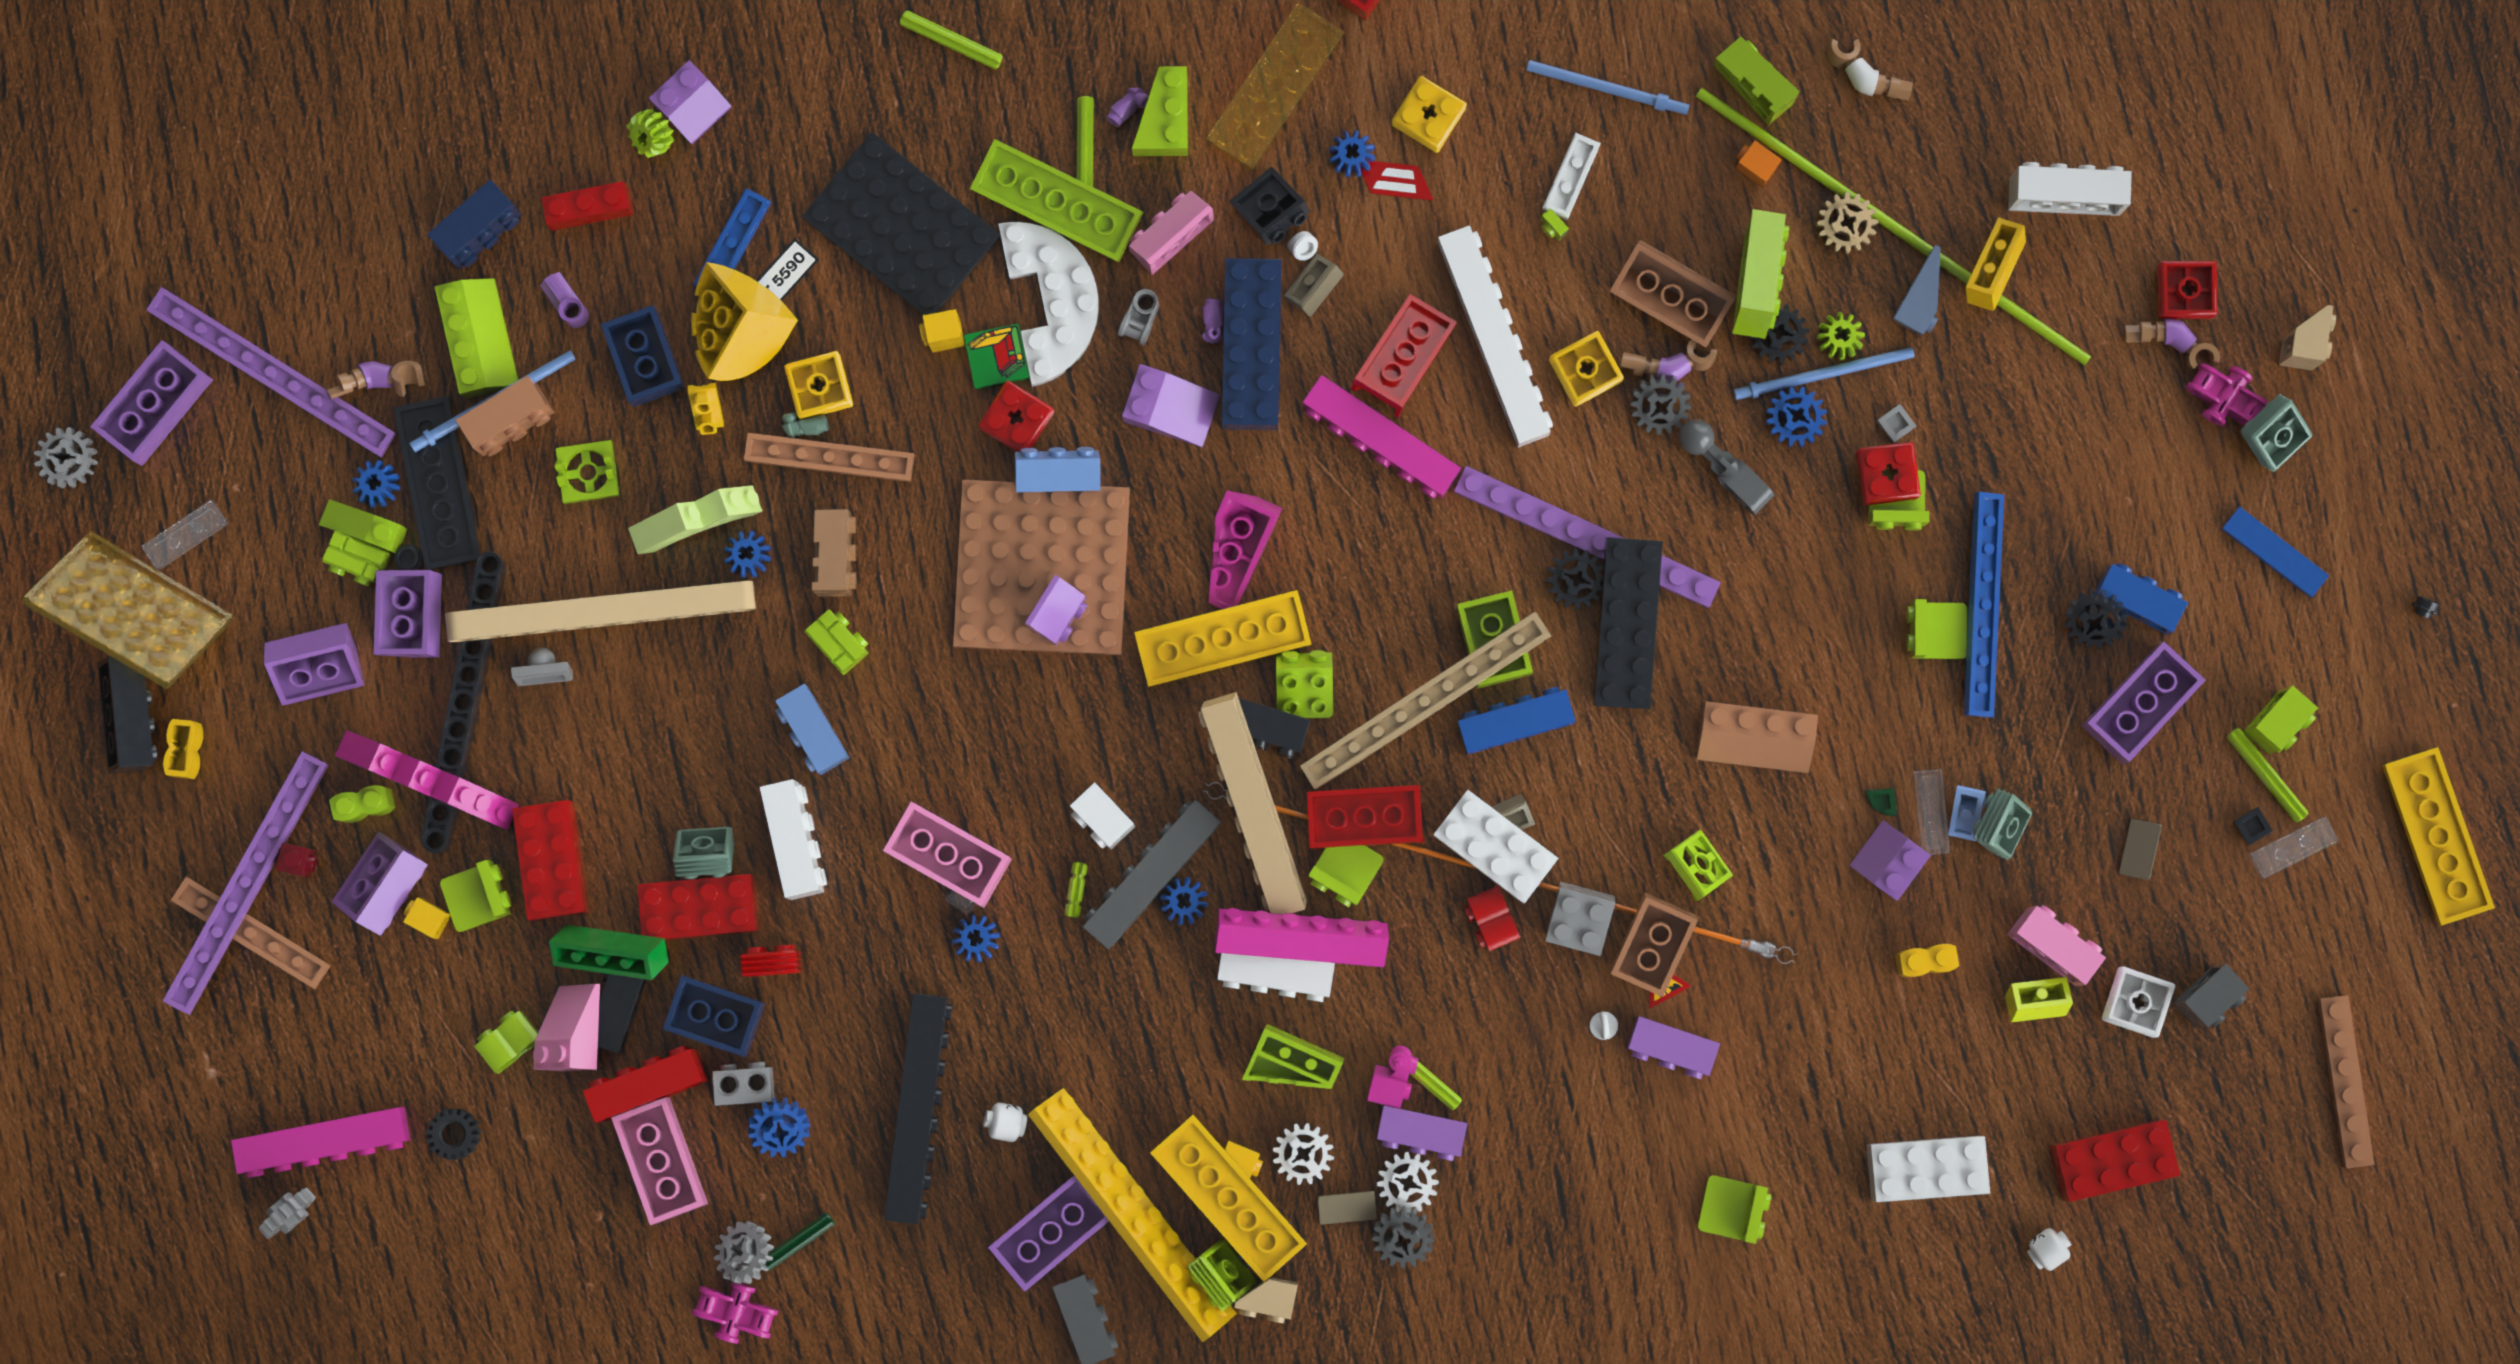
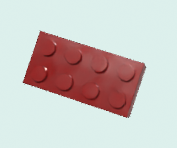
M564 800L512 808L527 920L534 922L589 913L574 802Z
M752 874L637 884L641 935L675 940L759 932L755 876Z
M681 1046L669 1051L670 1057L665 1059L662 1056H656L643 1061L642 1068L628 1067L615 1072L617 1078L612 1080L609 1077H603L588 1083L590 1088L584 1090L583 1093L594 1122L603 1123L609 1121L614 1116L710 1081L698 1049Z
M2159 1119L2049 1145L2062 1198L2066 1202L2181 1176L2167 1120Z

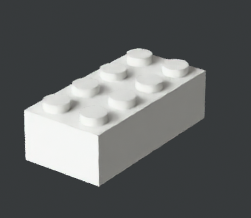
M2025 162L2009 178L2008 211L2120 216L2131 204L2132 171H2123V167L2110 166L2106 170H2097L2093 165H2080L2076 169L2067 168L2066 164L2060 163L2051 164L2050 167H2039V163Z
M791 779L760 787L784 897L794 900L824 893L823 886L827 885V879L824 869L818 867L817 858H821L818 842L812 840L810 832L815 830L812 815L808 814L805 810L804 804L808 803L805 786L802 787L800 783Z
M1469 790L1465 792L1433 834L1435 838L1522 904L1528 900L1559 859Z
M1985 1136L1866 1144L1871 1201L1873 1202L1990 1194Z

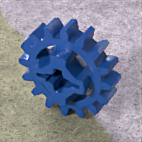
M1790 387L1788 395L1781 390L1778 393L1780 400L1772 398L1770 401L1774 408H1768L1766 414L1772 416V418L1768 419L1765 423L1766 425H1773L1774 428L1769 434H1778L1777 442L1779 444L1785 439L1788 441L1787 445L1789 448L1792 447L1794 442H1797L1799 448H1802L1804 440L1812 444L1815 441L1813 434L1820 437L1823 433L1818 427L1827 424V421L1821 419L1827 413V410L1819 409L1823 400L1814 401V391L1806 395L1805 387H1801L1798 393H1795L1794 388ZM1801 400V403L1791 405L1787 401ZM1809 407L1813 410L1814 420L1809 416ZM1799 412L1801 414L1800 420L1794 423L1792 421L1793 415ZM1778 413L1783 417V428L1779 424ZM1802 430L1803 432H1807L1802 435L1791 434L1792 431Z
M784 1097L782 1103H778L776 1098H772L771 1105L764 1101L761 1102L762 1110L754 1108V1118L748 1119L750 1127L748 1128V1134L752 1140L753 1147L759 1146L761 1154L769 1150L771 1157H774L776 1152H780L782 1157H786L787 1150L795 1154V1146H804L805 1141L803 1137L810 1136L808 1128L810 1127V1122L805 1108L799 1109L797 1101L789 1105L786 1097ZM777 1122L780 1123L781 1133L778 1132Z

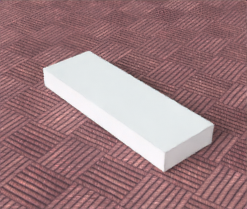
M1575 132L1542 210L1547 212L1551 208L1558 217L1568 220L1601 143Z

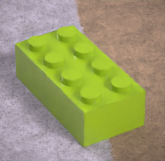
M1752 210L1744 235L1732 334L1765 339L1768 329H1774L1781 299H1778V295L1782 289L1784 277L1781 274L1787 252L1784 250V246L1789 235V226L1785 225L1786 214Z

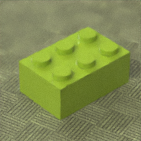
M1512 591L1460 603L1456 606L1468 655L1520 622ZM1528 652L1476 685V689L1531 676L1533 670Z

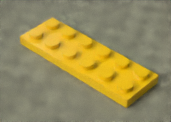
M1298 590L1134 632L1148 687L1312 645Z
M2433 748L2382 765L2438 926L2494 909L2491 895L2439 748Z
M1194 1115L1150 1152L1263 1282L1270 1278L1307 1244Z

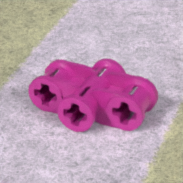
M2200 363L2197 367L2199 371L2191 383H2187L2185 386L2186 390L2192 395L2210 404L2208 409H2204L2202 415L2210 422L2219 426L2226 424L2225 418L2227 415L2245 426L2268 403L2261 396L2244 388L2247 383H2251L2253 377L2245 370L2236 366L2229 368L2230 374L2227 377L2215 368L2205 363Z
M731 1282L732 1290L730 1295L708 1287H699L700 1297L696 1309H692L691 1314L721 1323L719 1330L714 1333V1337L738 1344L739 1338L737 1336L739 1330H743L756 1336L770 1338L769 1329L773 1317L778 1314V1310L750 1302L751 1293H754L756 1288L743 1283Z

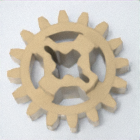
M1849 192L1845 193L1844 199H1840L1836 194L1833 197V204L1829 201L1824 203L1828 210H1820L1818 215L1824 218L1816 223L1817 226L1824 229L1819 233V237L1827 236L1828 240L1825 245L1829 246L1831 243H1834L1835 252L1844 247L1845 253L1849 254L1853 246L1858 252L1861 250V242L1867 246L1870 244L1868 235H1876V231L1871 228V226L1878 224V220L1871 219L1876 210H1868L1867 206L1870 201L1866 200L1861 203L1859 201L1860 194H1857L1854 199H1850ZM1847 205L1855 206L1860 211L1857 213L1851 211ZM1835 209L1837 219L1829 225V217ZM1845 216L1847 220L1853 219L1854 221L1850 230L1847 226H1841ZM1866 221L1865 231L1859 237L1857 230L1859 224ZM1841 234L1846 236L1848 241H1842L1834 235Z

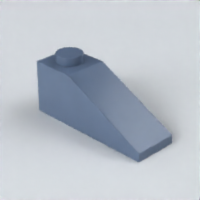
M1937 245L1932 248L1892 319L1920 336L1925 331L1930 333L1938 320L1934 315L1937 312L1941 247Z

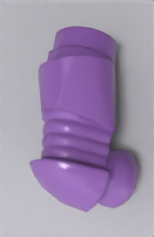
M1127 89V95L1110 107L1111 110L1106 119L1112 125L1119 128L1122 123H1125L1137 111L1138 107L1145 108L1149 96L1145 94L1143 89Z
M1206 299L1205 305L1202 307L1203 323L1205 324V333L1202 334V337L1208 343H1218L1223 337L1220 329L1221 325L1223 326L1224 315L1222 300Z

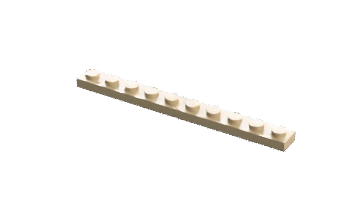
M1537 612L1532 613L1300 767L1314 789L1321 788L1550 638L1551 634Z

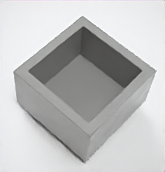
M1560 881L1545 934V941L1601 956L1615 906V896Z

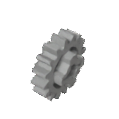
M68 427L65 433L62 429L56 428L55 436L47 432L46 437L48 441L46 443L39 441L38 444L43 448L41 451L34 452L35 455L40 457V460L34 463L35 466L43 468L39 475L43 478L48 477L47 482L51 485L57 482L58 487L63 489L67 483L70 487L76 488L77 480L86 483L84 475L86 473L93 475L94 472L90 469V466L98 464V461L92 459V455L98 453L97 450L89 448L93 441L89 438L84 439L85 433L81 431L75 434V430L71 427ZM76 442L80 445L83 455L77 451ZM68 454H69L70 456L74 457L75 459H71V458H70L69 460L66 459V460H64V462H63L61 459H59V458H57V457L68 456ZM49 461L54 463L57 473L51 469Z
M307 1187L297 1192L294 1196L288 1192L266 1211L269 1218L259 1226V1230L267 1239L280 1231L287 1234L309 1215L305 1209L311 1205L316 1197Z
M748 1221L746 1224L736 1222V1228L727 1227V1236L722 1234L719 1236L723 1242L721 1245H715V1248L720 1250V1254L716 1255L714 1260L721 1262L717 1270L724 1273L723 1278L737 1284L742 1282L751 1284L752 1278L761 1279V1270L768 1271L765 1263L766 1261L773 1260V1257L768 1255V1251L774 1249V1246L767 1244L771 1236L764 1233V1227Z

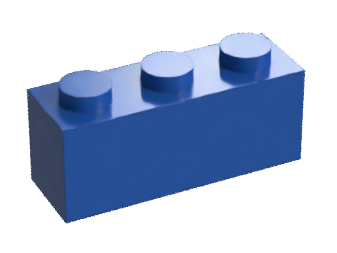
M2121 563L2108 566L2095 590V595H2100L2102 589L2105 590V597L2107 598L2114 594L2116 595L2114 603L2123 602L2124 604L2121 612H2127V615L2166 635L2173 633L2188 604L2187 601L2182 599L2183 595L2172 589L2165 591L2157 587L2158 583L2149 577H2137L2132 574L2133 570Z

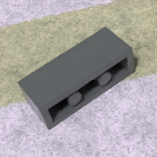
M1085 1273L1052 1287L1081 1364H1095L1115 1356L1116 1352L1114 1349L1119 1346L1114 1332L1108 1333L1104 1322L1108 1321V1316L1103 1304L1098 1306L1094 1295L1098 1294V1290L1093 1278L1088 1279Z

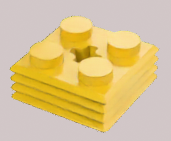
M1419 76L1393 117L1392 126L1438 153L1466 110L1467 104L1425 77ZM1423 110H1434L1435 118L1431 116L1428 120L1424 118L1425 113Z
M1595 331L1559 350L1549 358L1551 366L1575 407L1622 383L1624 379L1599 331ZM1581 363H1585L1586 366L1592 365L1591 375L1580 372L1582 368Z
M838 351L792 362L784 366L796 413L800 420L853 406L841 356ZM818 379L822 383H826V386L822 387L821 392L812 389Z

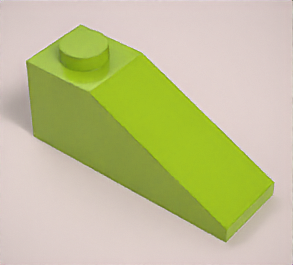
M330 499L319 523L322 527L338 531L393 554H396L397 550L401 547L408 530L395 522Z

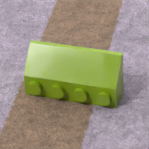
M495 279L459 280L434 286L459 394L465 399L500 391L518 380Z

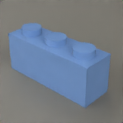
M1060 447L1040 452L1035 448L1021 449V452H1015L1016 492L1100 491L1099 451L1091 447H1079L1077 451H1066L1065 448Z
M806 684L776 700L779 708L775 709L781 722L783 724L788 722L793 732L789 733L796 747L802 746L807 756L803 759L811 772L816 770L818 774L822 775L850 758Z

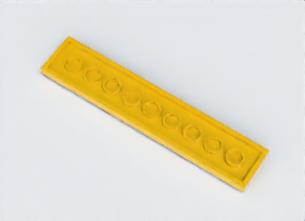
M1064 1088L1028 1114L1202 1342L1211 1337L1237 1314L1231 1305L1224 1311H1220L1218 1307L1210 1304L1205 1290L1190 1277L1188 1265L1196 1258L1185 1247L1177 1233L1172 1230L1162 1217L1160 1211L1152 1204L1143 1189L1132 1178L1126 1167L1110 1149L1108 1143L1103 1140L1093 1127L1091 1121L1086 1118L1076 1105L1074 1099Z

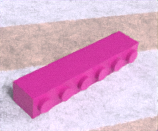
M1323 375L1320 376L1303 401V407L1306 409L1304 413L1317 422L1322 419L1329 424L1327 428L1339 437H1342L1343 434L1352 439L1351 445L1363 453L1367 449L1375 455L1374 460L1385 468H1388L1389 465L1399 471L1397 475L1410 484L1412 481L1422 486L1420 490L1432 499L1436 496L1442 499L1460 473L1461 468Z
M1235 908L1219 909L1215 932V953L1384 967L1389 942L1388 924L1374 920L1367 922L1349 918L1333 919L1322 916H1299L1292 913L1276 914L1266 911H1241Z
M398 1107L231 1140L237 1174L246 1173V1177L251 1178L264 1175L263 1169L274 1168L276 1173L292 1170L291 1164L302 1162V1167L320 1164L319 1159L330 1157V1162L348 1159L347 1153L358 1151V1156L376 1153L375 1148L386 1146V1151L403 1148V1142L411 1141L405 1107Z

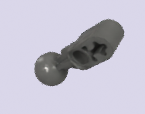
M1695 419L1686 422L1681 427L1678 439L1682 449L1691 455L1702 454L1710 462V469L1718 476L1717 480L1749 513L1755 516L1775 496L1773 491L1742 460L1735 459L1728 451H1721L1714 444V432L1707 422Z

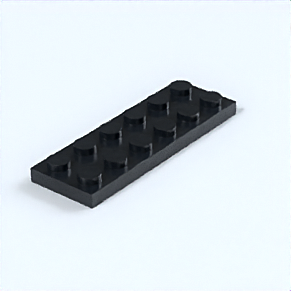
M445 396L393 407L425 570L432 571L477 561L481 555V549L457 429L436 440L435 445L431 446L429 444L417 452H414L410 445V442L424 435L423 431L427 429L431 431L454 417L450 397Z
M1606 537L1593 698L1594 706L1650 709L1663 541Z

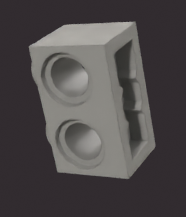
M765 1062L748 1063V1069L737 1070V1064L720 1065V1071H713L715 1106L763 1101L772 1102V1098H775L773 1067L765 1068ZM756 1074L761 1075L765 1080L764 1087L759 1091L754 1090L751 1086V1079ZM729 1076L733 1077L736 1081V1089L731 1093L726 1092L722 1085L724 1079Z

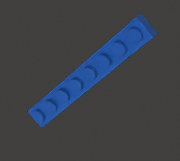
M1974 493L1963 716L1994 717L2004 494Z

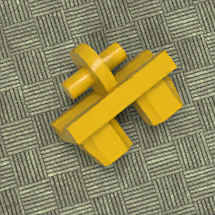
M716 383L688 386V395L696 430H700L702 435L717 433L718 427H724V419Z

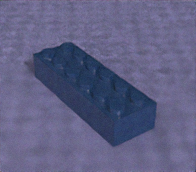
M1225 258L1222 429L1278 430L1281 259Z

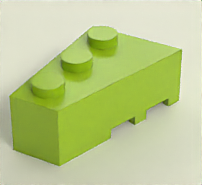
M1739 37L1716 57L1713 63L1714 67L1768 126L1793 105L1800 92L1771 63L1758 53L1753 43L1749 40L1745 41L1742 37Z
M1187 66L1158 68L1132 147L1133 156H1188Z
M1266 1024L1242 1080L1332 1089L1344 1058Z

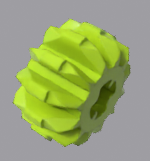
M653 108L633 115L634 117L631 118L630 123L626 125L630 131L627 137L633 142L631 147L636 146L638 154H645L647 158L665 153L674 141L671 136L674 130L669 128V120H664L662 112H655Z
M1838 312L1836 320L1829 315L1826 317L1827 324L1821 323L1818 328L1823 333L1818 334L1816 339L1825 341L1820 346V350L1824 351L1829 348V358H1832L1835 352H1838L1839 360H1844L1845 352L1852 358L1856 354L1854 348H1862L1863 344L1859 339L1864 338L1865 333L1856 331L1862 326L1861 322H1856L1854 325L1850 323L1853 320V315L1850 314L1844 320L1842 312ZM1844 332L1846 334L1844 340H1837L1835 338L1837 333L1842 334Z

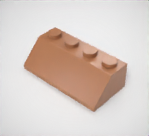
M1642 240L1637 243L1610 290L1611 293L1704 347L1708 346L1737 297L1735 294Z
M1706 701L1702 704L1696 760L1809 773L1816 740L1818 715Z

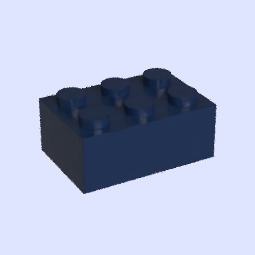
M490 179L427 235L459 269L467 268L477 260V254L484 248L490 249L498 242L500 234L505 230L510 231L520 222L519 218L522 214Z
M654 305L601 324L627 400L633 407L686 389L660 314Z
M681 975L663 1030L743 1057H748L766 1003Z

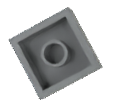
M2227 964L2213 965L2181 994L2173 1004L2195 1028H2209L2210 1026L2215 1028L2225 1019L2226 1016L2223 1014L2231 1007L2235 1009L2245 1001L2246 996L2244 994L2249 988Z

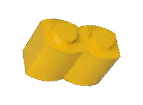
M172 719L167 729L169 748L163 760L164 772L167 776L185 779L196 778L200 769L198 750L203 742V728L200 723Z
M1939 944L1927 949L1913 948L1901 951L1895 955L1898 975L1902 977H1917L1928 972L1943 973L1952 971L1959 966L1957 949L1952 944Z

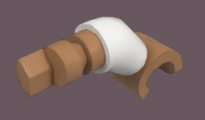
M1835 39L1831 40L1826 50L1828 61L1835 67L1846 68L1845 71L1857 91L1868 96H1873V94L1881 95L1883 92L1886 93V97L1909 101L1913 82L1895 77L1886 79V75L1879 74V71L1874 70L1863 58H1858L1857 56L1861 50L1859 39L1851 44L1849 48L1850 53L1841 52L1838 48V41Z

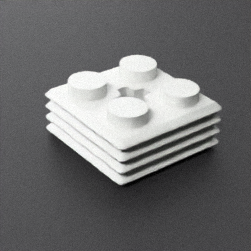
M2119 967L2102 1015V1020L2152 1038L2159 1037L2175 984L2127 967ZM2141 995L2140 1000L2144 1002V1006L2135 1009L2132 999Z

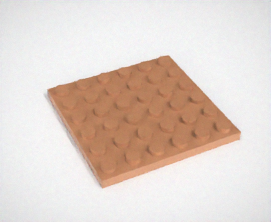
M962 480L953 647L1122 655L1130 488L1100 486V491L1016 492L1015 482ZM1055 575L1084 594L1087 598L1084 603L1088 605L1080 619L1075 617L1069 626L1073 630L1065 643L1060 641L1058 646L1029 630L1025 624Z

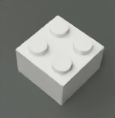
M1095 782L1070 805L1074 810L1071 816L1083 829L1088 825L1094 831L1090 836L1102 849L1108 846L1112 850L1136 827Z

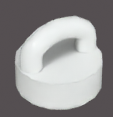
M1302 231L1289 240L1287 247L1296 259L1307 260L1316 253L1318 242L1311 233Z
M1599 1012L1591 1018L1589 1028L1594 1037L1600 1040H1607L1616 1034L1618 1022L1611 1013Z

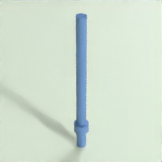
M1529 60L1527 71L1652 105L1655 106L1654 109L1665 112L1666 109L1684 115L1688 113L1690 104L1668 99V95L1658 93V95L1650 94Z

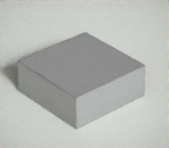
M1901 404L1876 421L1892 444L1916 427V424Z

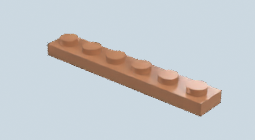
M748 433L744 461L911 482L915 455L908 452Z
M186 877L171 901L207 922L220 897ZM248 914L245 915L233 937L235 941L313 989L317 988L331 966Z
M2349 996L2318 999L2343 1168L2375 1165Z

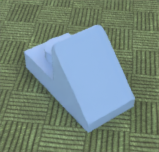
M1957 785L1948 835L1976 841L1974 839L1973 827L1976 821L1981 819L1986 803V791Z

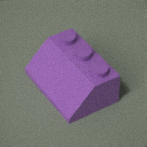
M431 570L376 571L374 655L440 658L442 574Z
M347 623L265 643L264 665L282 706L364 686L356 644Z
M378 831L332 900V903L355 922L381 936L384 930L391 924L400 906L407 900L408 894L415 883L423 876L428 864Z

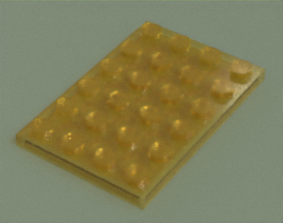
M92 531L23 598L24 605L165 689H168L230 625L233 618L232 614Z

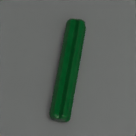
M824 1213L770 1251L768 1255L773 1257V1260L766 1261L765 1263L768 1271L833 1227L835 1222L831 1215Z

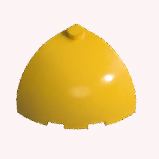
M706 262L695 290V295L699 296L696 313H692L691 317L692 336H696L699 349L695 353L708 379L720 381L739 379L754 373L766 365L782 348L798 320L773 292L756 280L729 267Z

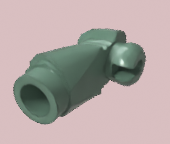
M795 412L782 416L785 424L782 425V428L790 438L801 435L819 436L821 433L829 430L825 414L798 421Z

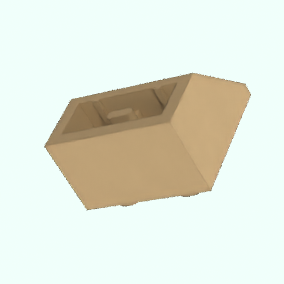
M2327 305L2282 338L2280 366L2312 371L2324 363L2326 359H2329L2332 351V342H2328L2330 331L2334 330L2336 315L2332 314L2333 306Z
M1270 1277L1240 1297L1235 1302L1234 1308L1240 1309V1315L1256 1318V1314L1261 1313L1268 1315L1267 1320L1284 1323L1285 1318L1291 1320L1298 1283Z

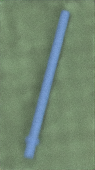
M1912 347L1758 384L1754 381L1750 382L1749 386L1733 389L1735 400L1748 397L1755 399L1759 398L1760 394L1914 358V351Z
M569 350L529 373L528 376L536 383L576 359ZM509 386L431 431H428V429L423 431L424 435L410 442L414 452L429 444L431 446L435 445L436 440L460 427L456 422L457 418Z

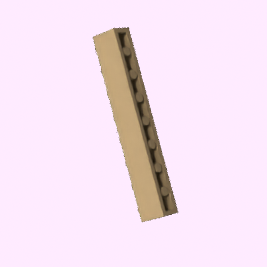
M1237 693L1204 701L1199 712L1200 722L1203 728H1208L1210 734L1208 745L1211 753L1217 755L1219 764H1217L1218 775L1221 781H1226L1228 804L1230 807H1235L1237 813L1235 824L1238 832L1244 834L1246 843H1244L1245 854L1248 859L1253 860L1255 869L1252 871L1257 886L1261 885L1264 895L1261 896L1266 912L1270 911V913L1276 914L1295 913L1305 910L1307 899Z

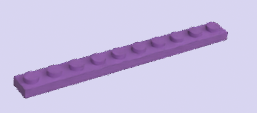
M161 287L147 308V311L381 458L397 435L340 398L329 399L324 388Z
M1468 466L1465 467L1454 491L1458 495L1583 552L1587 550L1589 555L1597 556L1598 559L1603 561L1606 537L1623 538ZM1662 556L1660 587L1709 609L1721 582Z
M303 751L301 752L163 1002L188 1015L191 1014L277 860L282 843L287 842L327 770L328 764Z

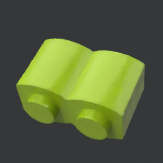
M379 785L365 787L358 793H340L329 800L333 819L345 823L358 822L368 815H386L396 808L392 789Z
M512 1010L499 1020L501 1025L497 1029L492 1031L490 1028L477 1038L479 1043L474 1047L497 1074L504 1071L520 1056L535 1046V1039L539 1032L521 1011L514 1013Z

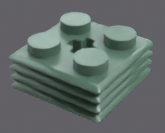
M2282 394L2268 402L2265 408L2252 420L2248 421L2241 430V434L2260 464L2272 472H2275L2313 435L2293 401L2282 396Z
M1998 788L1994 794L1988 796L1985 803L1986 811L1982 819L1976 821L1973 827L1974 839L1989 852L2009 860L2028 824L2032 810L2014 794L2011 795L2009 792L2006 793Z
M718 827L678 830L676 832L673 854L675 876L683 877L684 879H694L701 875H711L712 877L720 878L731 873L734 852L733 828Z

